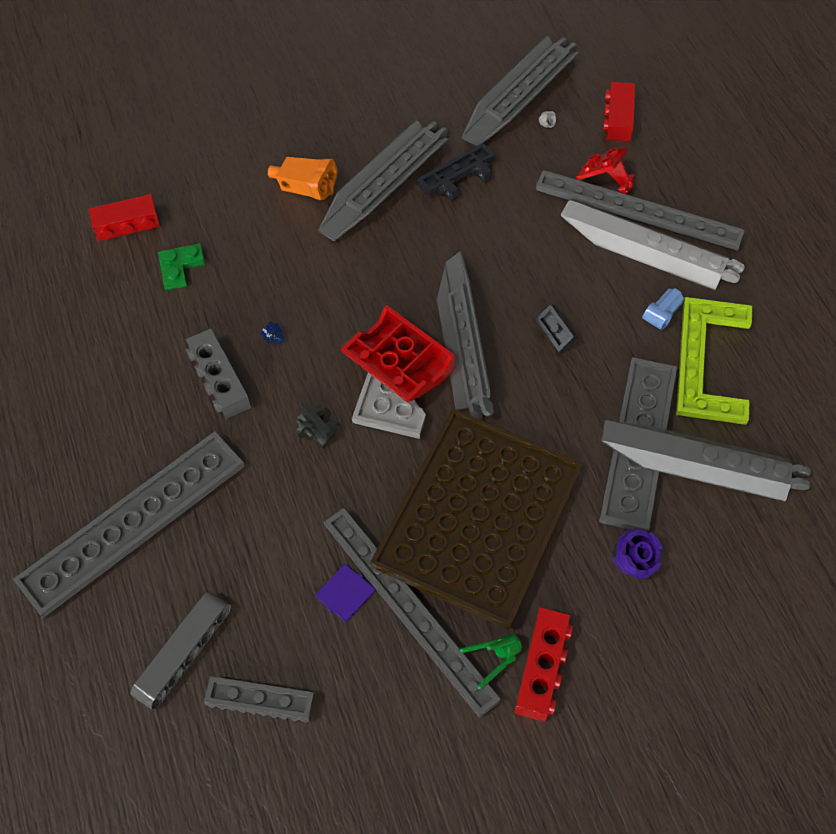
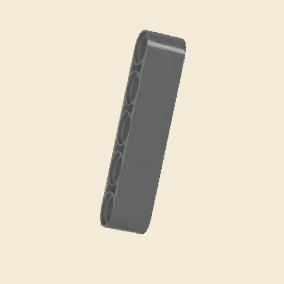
M206 592L133 685L130 693L131 696L151 710L156 709L230 612L231 605L212 592Z

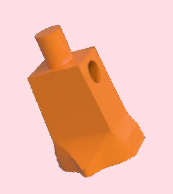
M286 157L281 167L271 165L268 168L269 178L277 179L282 191L310 196L318 200H325L334 193V185L338 173L334 159L318 160Z

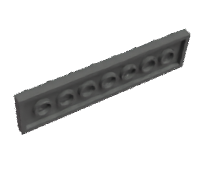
M632 357L619 422L653 426L666 430L677 366ZM613 449L599 523L625 529H641L648 532L659 472L645 469Z

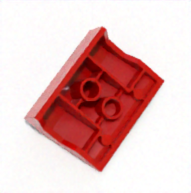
M388 305L384 307L379 321L367 332L359 331L340 349L342 353L407 403L441 384L455 370V355Z

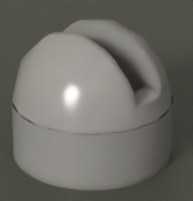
M553 111L542 112L539 117V123L543 127L552 128L556 123L555 113Z

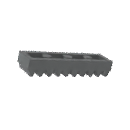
M210 676L204 703L210 708L218 707L222 710H238L241 713L249 712L253 715L257 713L261 716L269 715L272 718L280 717L284 720L288 718L293 721L300 720L307 723L310 722L315 695L314 692Z

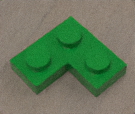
M200 243L158 252L165 290L187 286L184 269L205 265Z

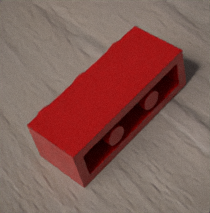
M611 82L610 90H606L605 102H608V104H605L604 116L607 119H604L603 131H607L606 140L626 142L631 140L635 84Z
M151 194L89 209L92 227L98 241L160 226Z

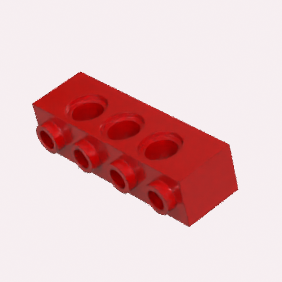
M540 607L514 714L546 722L548 714L553 715L557 699L552 698L554 689L559 690L562 674L557 672L559 664H565L568 649L563 648L565 639L570 640L573 625L568 624L570 615ZM552 636L557 640V643L549 644L544 638ZM546 660L551 663L552 667L550 669H543L538 662ZM542 685L546 689V693L537 694L532 687Z

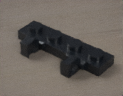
M481 143L419 177L417 185L429 197L439 192L440 194L445 193V196L453 201L459 196L458 188L455 186V182L471 173L472 175L477 174L483 182L491 179L489 163L495 160V154L484 143Z

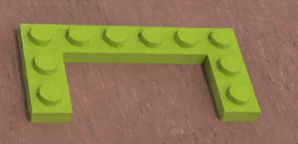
M685 297L683 302L676 415L747 425L749 421V400L702 393L706 323L750 329L752 324V306Z

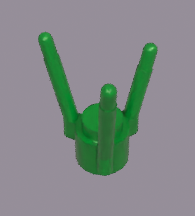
M515 634L460 648L461 653L487 648V650L494 649L499 658L505 659L477 685L478 689H482L507 665L516 661L515 655L521 652L522 646Z

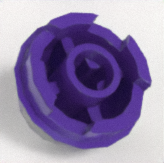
M630 529L622 534L613 547V562L622 573L635 578H647L661 566L662 562L659 563L661 558L660 550H663L659 539L652 532L648 533L641 529Z

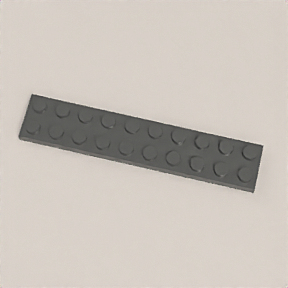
M214 431L13 579L41 617H46L244 468V462Z

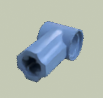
M675 288L668 289L656 303L652 302L648 306L642 319L662 331L668 325L673 313L684 301L681 292Z

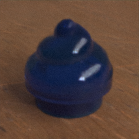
M270 321L260 333L266 343L283 342L280 325Z

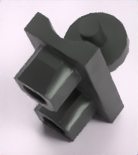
M307 403L301 404V413L296 421V424L299 426L296 434L299 438L308 436L310 440L314 439L321 448L327 446L329 438L336 434L338 425L333 420L324 423L322 420L324 411L319 405L310 407Z

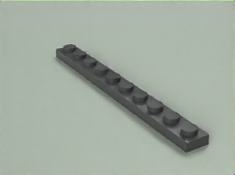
M545 170L542 171L536 184L537 191L737 251L745 231L741 228Z
M343 508L324 521L325 527L476 715L480 718L500 702L498 695L489 684H486L482 689L477 688V685L484 678L466 656L460 652L457 645L407 584L370 567V561L377 548L348 512Z

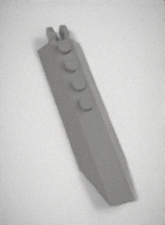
M572 200L568 201L561 213V216L594 245L716 290L720 279L732 283L738 282L740 279L738 273H741L745 268L744 264L735 259L730 260L729 257Z

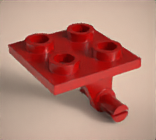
M613 148L606 152V154L590 156L587 163L581 167V171L576 176L577 180L608 172L620 185L619 193L623 194L631 190L636 178L633 174H627L621 160L627 152L626 148L619 150L618 148Z

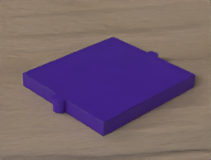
M344 564L317 592L315 597L328 607L329 612L333 611L346 623L376 590L363 579L361 574H356Z

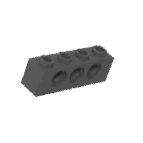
M212 329L186 339L189 347L185 349L191 362L195 360L197 365L194 368L199 378L204 377L206 382L203 385L209 396L213 394L215 400L212 402L217 413L222 412L225 419H228L250 409L248 396Z

